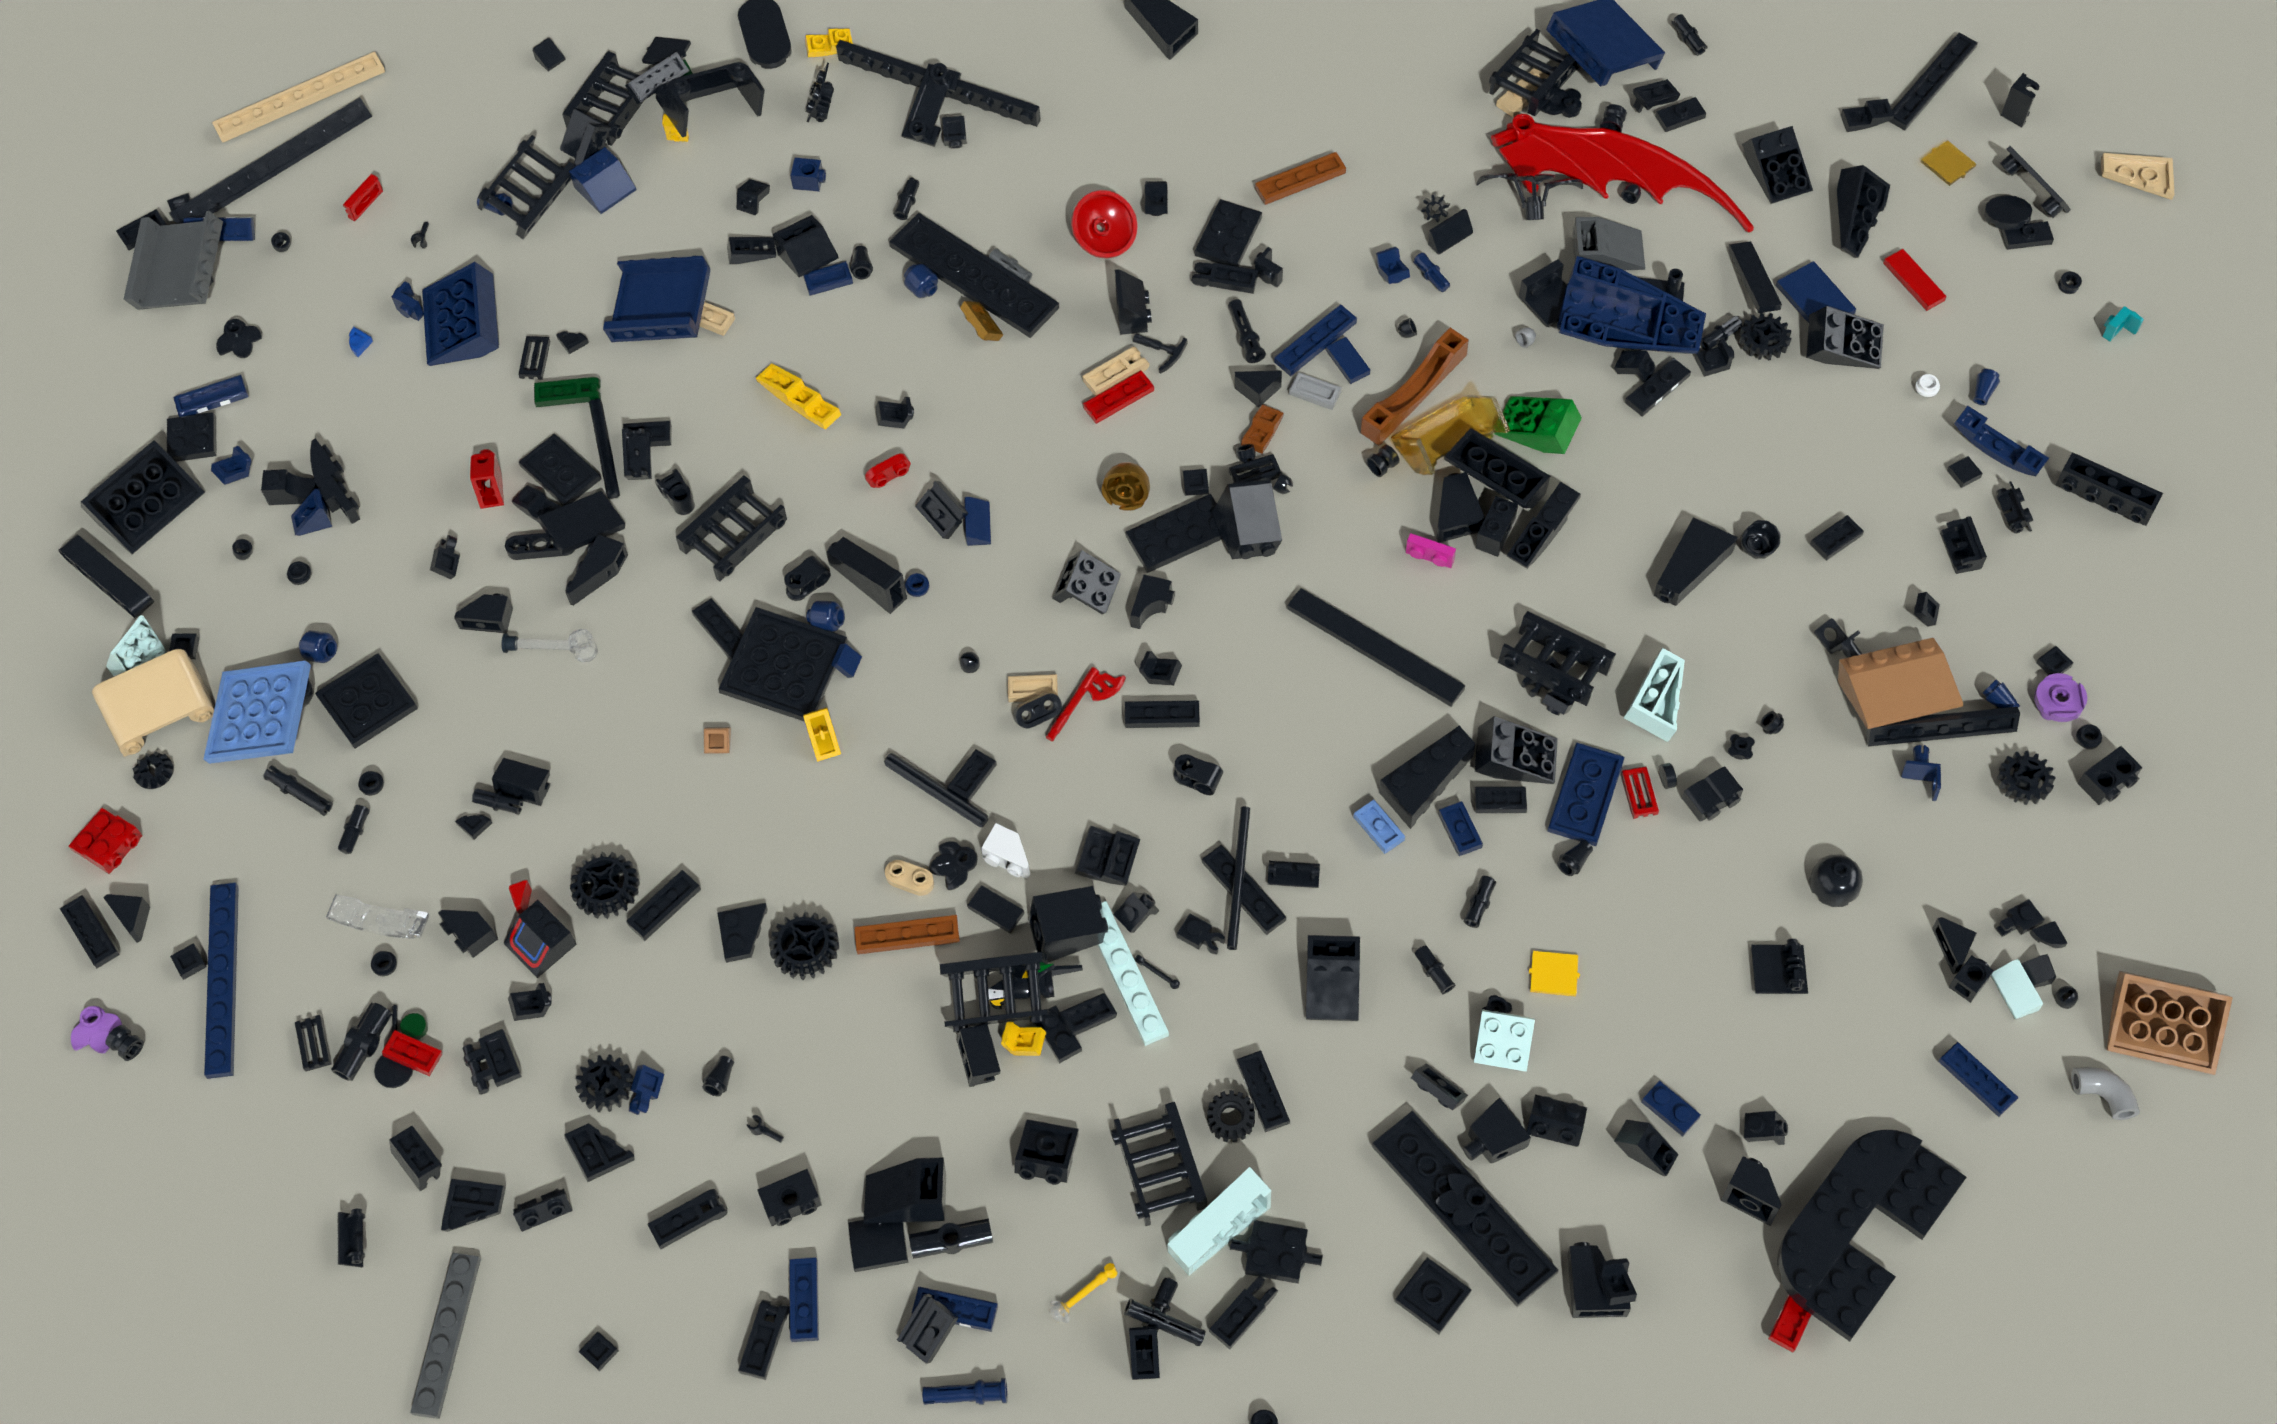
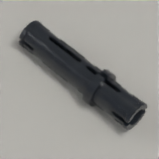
M273 765L269 766L270 770L266 769L263 778L279 787L282 793H289L323 816L327 815L324 809L328 812L332 809L333 803L298 782L295 776L287 775Z
M1129 1299L1124 1309L1125 1316H1130L1144 1322L1146 1327L1157 1326L1158 1329L1193 1343L1195 1346H1200L1204 1340L1206 1333L1204 1329H1199L1182 1320L1162 1313L1158 1307L1153 1306L1151 1308L1134 1301V1299Z

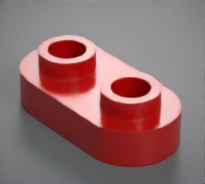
M896 454L869 469L865 474V479L870 487L881 488L894 478L904 476L909 471L911 462L905 454Z

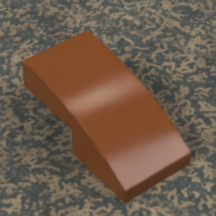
M1262 404L1253 417L1251 427L1242 438L1241 446L1253 444L1255 451L1263 454L1273 438L1284 413Z

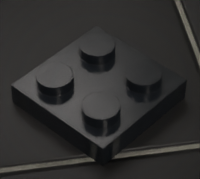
M214 412L167 419V453L175 462L217 456L216 416Z

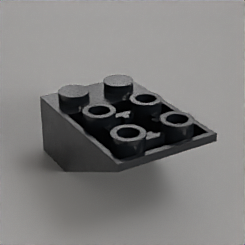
M1793 126L1751 138L1742 144L1748 165L1770 204L1813 191Z
M1826 306L1809 314L1806 358L1824 364L1880 369L1884 324Z
M1493 716L1478 727L1475 772L1495 779L1554 784L1558 738Z
M1308 935L1306 1020L1358 1021L1360 936Z
M944 1157L916 1158L866 1175L864 1224L945 1221L946 1169Z

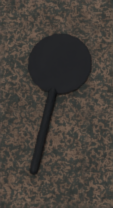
M397 1005L392 1006V1034L394 1030L397 1031ZM381 1056L375 1065L374 1073L375 1078L382 1086L397 1088L409 1081L413 1074V1069Z

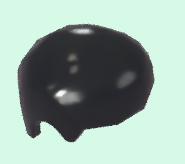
M1757 520L1742 533L1741 546L1745 553L1754 559H1765L1772 555L1779 547L1781 534L1776 525L1771 522Z

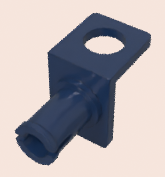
M1916 745L1913 748L1914 761L1907 760L1905 762L1901 777L1931 781L1932 801H1936L1941 789V764L1929 763V747L1924 745L1923 753H1921V745Z

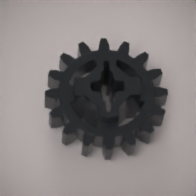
M1760 313L1759 318L1751 315L1750 321L1745 320L1743 327H1741L1739 342L1744 344V351L1751 350L1749 356L1752 357L1757 354L1758 360L1766 356L1769 361L1772 355L1780 358L1781 352L1786 353L1791 342V330L1787 329L1788 323L1781 324V317L1779 316L1774 319L1772 313L1768 317Z
M2025 751L2023 756L2015 752L2013 757L2007 756L1999 768L2000 772L1997 780L2002 781L1999 788L2007 789L2006 797L2010 795L2015 796V803L2019 799H2023L2024 805H2027L2029 800L2037 804L2040 798L2045 800L2054 787L2053 782L2056 777L2051 775L2053 767H2046L2045 764L2048 760H2038L2039 754L2037 753L2030 757L2028 751ZM2014 768L2013 775L2010 776V770ZM2042 780V786L2038 788L2039 781Z
M610 1054L606 1060H603L601 1055H598L597 1062L595 1063L589 1059L588 1068L580 1067L583 1076L579 1075L575 1078L579 1085L575 1086L577 1093H580L578 1097L581 1102H586V1106L589 1109L595 1105L597 1112H601L603 1107H606L611 1112L612 1105L614 1104L619 1108L622 1107L620 1100H629L626 1092L631 1091L632 1084L629 1082L634 1080L632 1074L629 1073L631 1071L627 1064L623 1065L621 1058L616 1059L614 1062ZM614 1070L621 1075V1079L615 1076ZM588 1088L594 1090L595 1097L589 1093Z

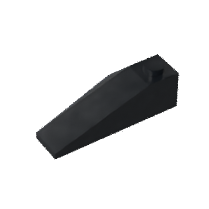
M1864 165L1841 169L1837 186L1841 249L1854 258L1860 256L1868 241V232L1871 227H1875L1878 220L1876 217L1878 213L1886 207L1890 190L1889 183Z

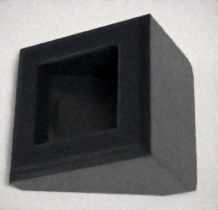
M550 38L545 39L532 49L535 60L548 72L566 60Z
M2048 954L2021 963L2034 988L2050 985L2056 979V974Z

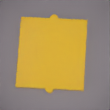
M1533 951L1532 968L1529 969V974L1531 975L1530 992L1576 997L1577 979L1580 977V973H1578V955Z

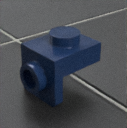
M1397 247L1376 253L1379 274L1388 284L1400 283L1402 280L1410 278L1409 269L1400 260Z
M404 281L391 296L396 309L404 317H411L419 321L424 316L419 301L413 299L414 293L410 284Z
M239 446L233 447L232 457L212 463L211 471L226 485L249 477L251 458Z

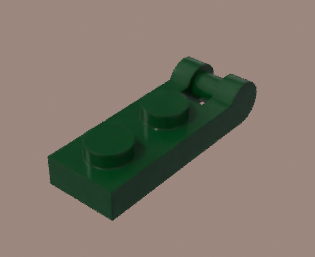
M597 377L534 383V403L536 407L589 403L591 399H601V393L598 392L601 388V380Z

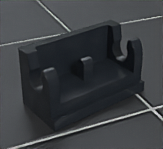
M2024 73L2011 86L2001 113L2002 117L2021 128L2026 123V118L2030 114V107L2036 96L2032 91L2027 90V87H2032L2037 91L2040 87L2037 82L2026 77L2027 75Z
M639 428V431L622 429L624 476L628 480L652 479L650 432H646L642 428Z
M1971 516L1946 523L1948 528L1941 530L1940 535L1955 573L1959 574L1982 569L1987 556Z
M507 758L502 759L492 777L495 793L500 791L505 796L523 799L524 802L538 806L542 805L551 785L547 783L550 776L549 770Z
M988 1024L960 1029L957 1043L969 1087L994 1081L995 1076L999 1075L1001 1071Z
M413 1126L389 1139L391 1154L419 1191L427 1188V1180L433 1176L435 1180L440 1177L441 1162Z

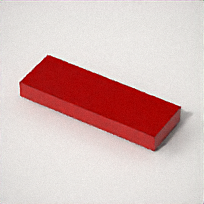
M1904 249L1884 259L1883 264L1926 311L1946 300L1947 296Z
M1141 370L1084 402L1083 408L1097 424L1153 392L1154 385Z

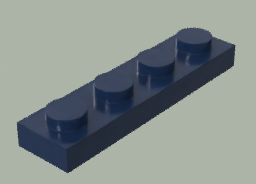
M1340 304L1274 357V363L1291 377L1321 353L1326 346L1332 344L1357 323V317Z

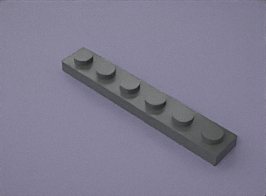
M452 1253L410 1412L412 1415L440 1419L481 1262L479 1256Z

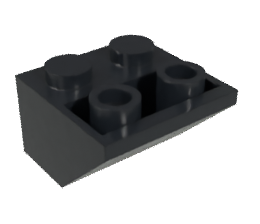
M813 215L773 233L778 256L798 277L807 275L839 259L824 227Z

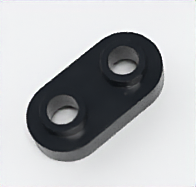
M1042 693L1019 704L1013 713L1014 721L1022 728H1032L1056 717L1062 709V702L1053 693ZM1050 700L1051 706L1045 709L1044 703ZM1024 711L1029 712V716L1026 719L1022 718Z

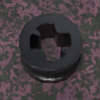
M2065 272L2058 282V287L2065 294H2074L2081 286L2082 279L2075 272ZM2070 280L2074 284L2068 285L2066 282H2069Z

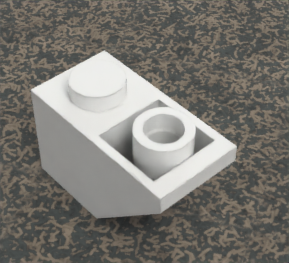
M996 823L981 848L983 859L993 867L1000 866L1007 869L1008 873L1015 877L1022 876L1028 879L1030 876L1029 864L1019 834Z

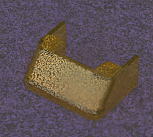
M1467 395L1456 399L1392 435L1391 439L1396 449L1415 473L1432 475L1435 473L1434 466L1437 465L1436 460L1445 456L1470 428L1489 439L1494 437L1493 434L1495 432L1507 433L1510 429L1495 396Z

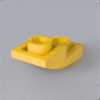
M828 29L827 35H806L805 45L808 57L837 54L836 46L840 40L853 44L850 29Z

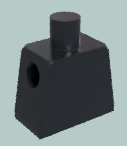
M1499 1098L1471 1124L1468 1135L1472 1141L1463 1147V1151L1471 1161L1483 1154L1489 1163H1495L1527 1148L1531 1136L1501 1098Z

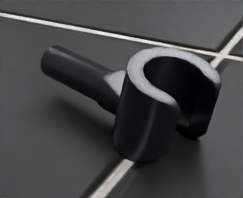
M428 222L423 223L420 233H416L411 237V243L414 248H416V244L421 241L420 246L422 249L427 247L425 234L429 226Z
M758 1115L752 1116L759 1123L756 1127H751L747 1124L753 1135L764 1134L780 1143L783 1141L784 1137L766 1127L761 1117Z

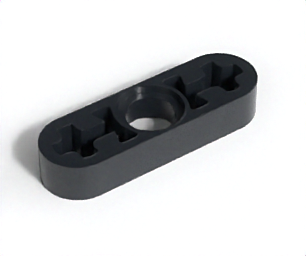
M546 533L516 535L508 538L505 542L506 552L513 560L568 556L575 551L573 550L561 555L555 545L552 548L551 539ZM543 541L547 543L546 547L542 550L534 548L538 542ZM516 545H520L517 551L513 550L515 549Z

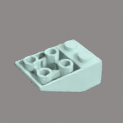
M139 616L110 653L106 667L113 677L167 653L144 616Z

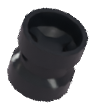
M1617 104L1608 105L1605 108L1600 128L1622 132L1623 122L1627 115L1624 107Z
M1385 444L1379 449L1377 454L1369 456L1366 459V463L1374 475L1382 477L1387 473L1388 468H1394L1399 464L1400 459L1396 451L1391 446Z
M119 1025L108 1034L105 1044L112 1051H118V1055L122 1059L129 1061L141 1052L144 1041L137 1035H131V1031L126 1026Z

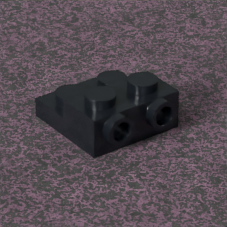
M1027 1119L1015 1157L1014 1173L1019 1174L1021 1178L1031 1180L1034 1177L1043 1178L1052 1185H1057L1060 1182L1067 1183L1079 1129Z

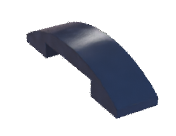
M1967 406L1954 423L1959 431L1978 449L2001 464L2018 472L2036 477L2049 457L2030 445L2024 449L1985 423L1988 419L1987 417Z

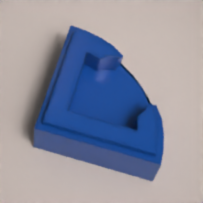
M355 327L349 333L350 348L359 357L373 342L372 337Z

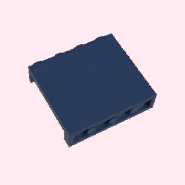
M1596 0L1554 12L1546 28L1550 35L1600 87L1608 84L1612 74L1647 63L1654 70H1657L1666 53L1615 0Z
M703 256L650 258L646 260L617 262L622 271V277L612 321H605L603 330L611 342L698 337L711 271Z

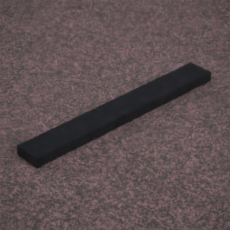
M1302 588L1287 605V610L1450 707L1454 705L1465 690L1466 685Z

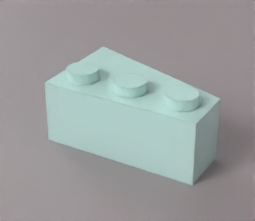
M1662 648L1653 661L1624 719L1668 742L1677 730V711L1680 705L1679 694L1682 687L1685 660Z

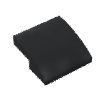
M1090 826L1075 874L1110 884L1126 886L1140 839L1119 831L1113 834Z
M863 1220L848 1222L854 1272L909 1263L903 1222L864 1224Z

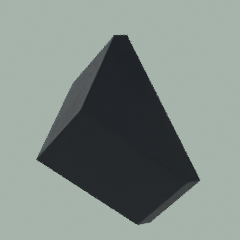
M1282 370L1235 372V389L1257 407L1264 404L1282 386Z
M105 895L103 898L128 933L137 943L140 942L150 911L148 903L143 897Z
M1937 918L1932 930L1952 974H1956L1963 965L1977 933L1946 918Z
M1157 1326L1129 1328L1132 1380L1160 1378Z

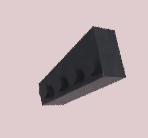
M1459 725L1380 780V795L1411 829L1416 824L1417 819L1429 809L1430 804L1436 797L1441 795L1449 782L1473 758L1475 742Z

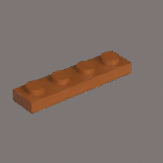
M1337 152L1259 181L1255 183V189L1266 205L1346 173V167Z
M957 915L854 927L857 955L960 942Z

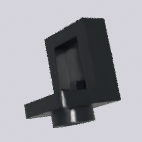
M964 116L943 117L945 146L956 149L963 147L962 144H967Z
M1166 181L1145 182V214L1152 216L1168 214V187Z
M1267 247L1263 253L1260 252L1254 260L1255 270H1258V277L1265 283L1272 284L1278 288L1283 282V268L1272 262V249Z
M1623 350L1614 369L1617 374H1638L1642 383H1644L1653 374L1655 364L1648 351Z
M904 397L900 404L878 401L875 406L878 426L904 429L914 416V408L911 406L910 397Z
M1146 651L1141 661L1139 672L1149 684L1174 686L1182 664L1176 659H1159L1152 651Z
M1554 690L1547 693L1542 703L1547 705L1546 709L1558 716L1560 713L1563 715L1568 713L1575 702Z
M1133 892L1113 915L1130 933H1134L1150 914L1156 915L1159 909L1154 905L1156 902L1149 894Z
M539 983L535 990L510 993L508 997L514 1021L544 1017L552 1004L551 994L549 991H546L544 983Z
M1776 1111L1745 1113L1744 1139L1747 1142L1774 1140L1778 1145L1785 1144L1788 1124Z
M1627 1258L1611 1259L1601 1263L1598 1282L1609 1305L1636 1301L1637 1293L1627 1273L1629 1268Z

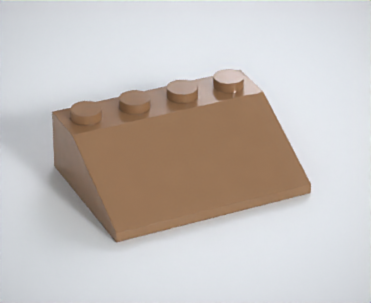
M1934 638L1839 660L1838 683L1867 729L1963 707L1962 698L1945 654Z
M2119 971L2113 996L2107 1051L2215 1075L2233 997L2223 993Z

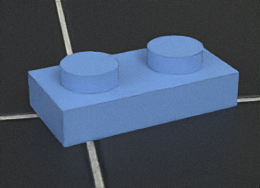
M1372 800L1354 813L1353 818L1384 854L1405 841V835L1375 800Z

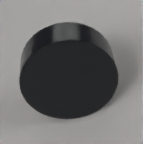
M1665 763L1659 765V775L1665 789L1676 787L1677 777L1672 764Z

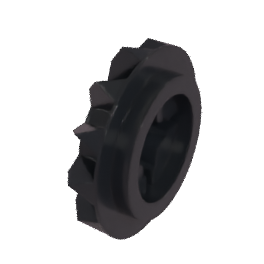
M157 751L154 754L145 753V757L141 760L137 759V765L132 768L134 772L133 778L142 788H159L165 785L172 777L173 763L166 754H160ZM151 764L156 767V776H153V774L149 772V767Z

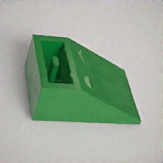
M1510 396L1493 433L1543 453L1565 454L1582 417L1572 399Z

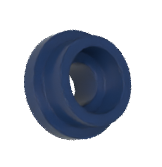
M919 573L910 575L905 583L907 593L913 597L925 595L930 587L928 579ZM915 585H921L919 588H914Z

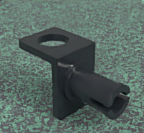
M1831 618L1814 631V634L1830 654L1837 650L1842 651L1847 658L1863 654L1853 642L1854 638L1860 634L1859 630L1847 637L1835 620ZM1826 628H1832L1836 632V639L1834 641H1829L1825 638L1824 631Z

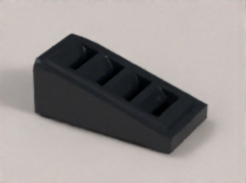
M773 237L728 238L727 252L729 264H742L776 258ZM767 245L768 250H764L763 246Z

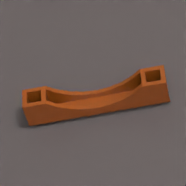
M1450 327L1435 342L1427 357L1406 383L1388 398L1377 402L1362 417L1361 434L1380 446L1467 356L1469 339Z

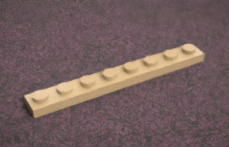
M372 52L213 121L212 124L223 143L382 74L385 70L377 54Z

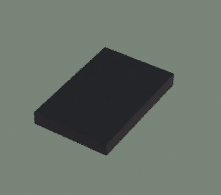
M555 433L519 461L520 467L562 506L574 502L601 480L600 474Z
M602 491L538 516V523L561 555L594 542L598 534L606 537L625 529V522Z

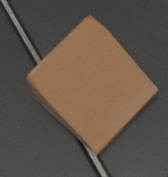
M731 727L704 728V753H730Z

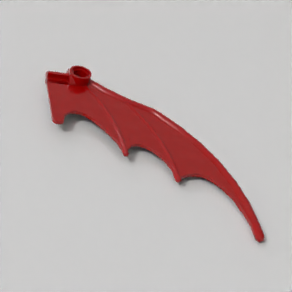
M1527 114L1516 115L1513 121L1507 124L1506 130L1491 135L1494 147L1513 142L1500 148L1499 152L1518 176H1534L1543 171L1562 173L1571 178L1582 180L1584 184L1592 187L1604 199L1609 197L1606 192L1608 182L1621 180L1637 184L1649 192L1659 204H1663V196L1673 188H1690L1714 199L1738 220L1746 232L1750 233L1754 230V226L1746 215L1709 177L1678 156L1640 138L1607 128H1571L1535 123L1534 119ZM1527 180L1521 181L1527 191L1532 193V182ZM1536 184V192H1538L1539 186Z

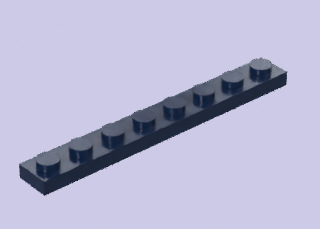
M236 883L210 885L204 1071L207 1079L234 1076L239 886Z

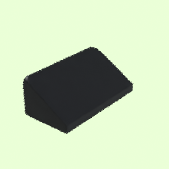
M1462 209L1429 230L1428 245L1438 255L1473 233L1468 211Z

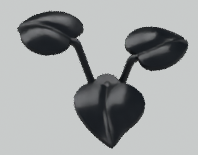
M1490 173L1481 176L1477 180V186L1493 178H1504L1514 181L1522 201V208H1525L1526 221L1544 219V207H1546L1549 189L1558 185H1573L1583 189V181L1580 179L1544 183L1545 190L1541 201V196H1537L1536 184L1539 185L1546 179H1554L1555 175L1536 174L1534 176H1518V174ZM1527 180L1532 182V197H1527V202L1519 181Z

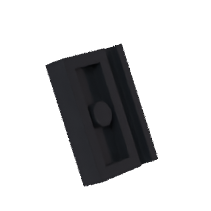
M934 481L933 487L927 490L915 507L943 539H949L962 523L963 517L969 513L940 481Z
M925 1294L897 1338V1341L905 1344L906 1348L924 1363H931L959 1317L939 1301H935L930 1294Z

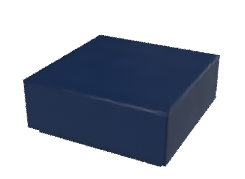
M846 643L840 644L831 665L847 678H852L862 656Z

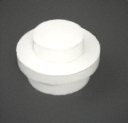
M1925 374L1918 378L1915 388L1920 395L1932 397L1938 393L1940 384L1934 375Z

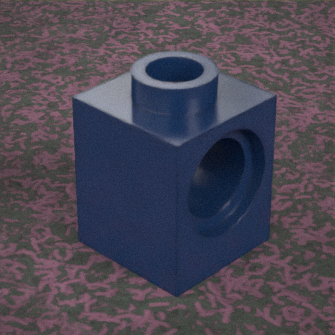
M794 157L790 175L793 189L820 192L821 183H825L826 170L822 168L821 160Z

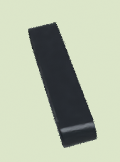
M78 534L58 549L66 561L135 619L154 603L152 597Z

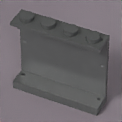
M206 211L205 218L201 222L160 226L149 217L141 218L123 300L138 310L206 304L223 221L210 211Z

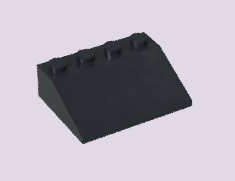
M153 440L81 501V508L103 530L133 555L199 499L205 491Z

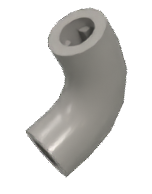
M2081 1067L2072 1070L2071 1080L2074 1092L2077 1095L2097 1094L2102 1096L2109 1104L2113 1119L2126 1120L2140 1113L2137 1100L2130 1086L2118 1075L2103 1068Z

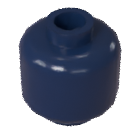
M912 265L906 270L904 274L905 287L916 297H930L937 291L938 277L926 265Z
M815 601L807 611V621L810 625L830 632H836L845 620L844 610L836 601Z
M310 630L302 636L299 642V650L303 659L307 661L327 663L335 656L337 644L333 636L328 632Z

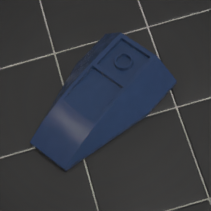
M1576 256L1565 289L1557 329L1560 334L1606 347L1665 353L1698 354L1706 313L1623 269Z

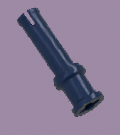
M1001 1378L1000 1381L984 1382L980 1379L975 1381V1384L923 1387V1404L976 1401V1404L984 1405L985 1402L989 1401L1007 1403L1006 1378Z

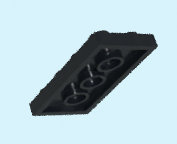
M1211 493L1125 532L1127 540L1147 573L1223 539L1212 515V511L1217 503Z

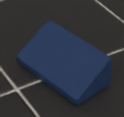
M965 497V510L969 513L965 516L967 546L990 545V502L973 497Z

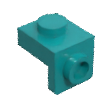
M2124 306L2116 316L2112 314L2104 324L2106 330L2102 337L2111 341L2123 328L2136 334L2144 319L2136 312Z

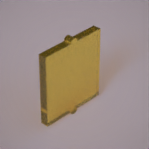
M1948 140L1939 147L1933 148L1931 153L1921 159L1923 165L1949 186L1960 178H1965V175L1976 167L1974 161Z

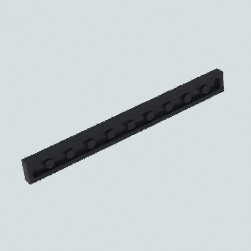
M842 40L836 46L838 60L844 64H850L865 71H871L883 77L892 78L904 84L920 88L926 68ZM959 80L955 92L948 90L946 98L949 97L964 104L979 107L984 111H991L1005 118L1021 121L1024 124L1037 127L1041 121L1039 106Z
M358 97L170 211L169 215L175 224H182L186 217H205L206 211H210L213 214L368 120L372 115L362 99Z

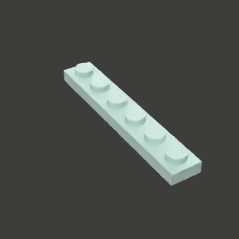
M1102 902L1100 913L1102 918L1105 917L1107 920L1108 932L1105 933L1103 943L1098 944V947L1146 1046L1168 1037L1169 1032L1107 902Z

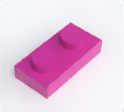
M1410 533L1407 540L1406 553L1416 559L1433 562L1440 567L1452 568L1456 548Z

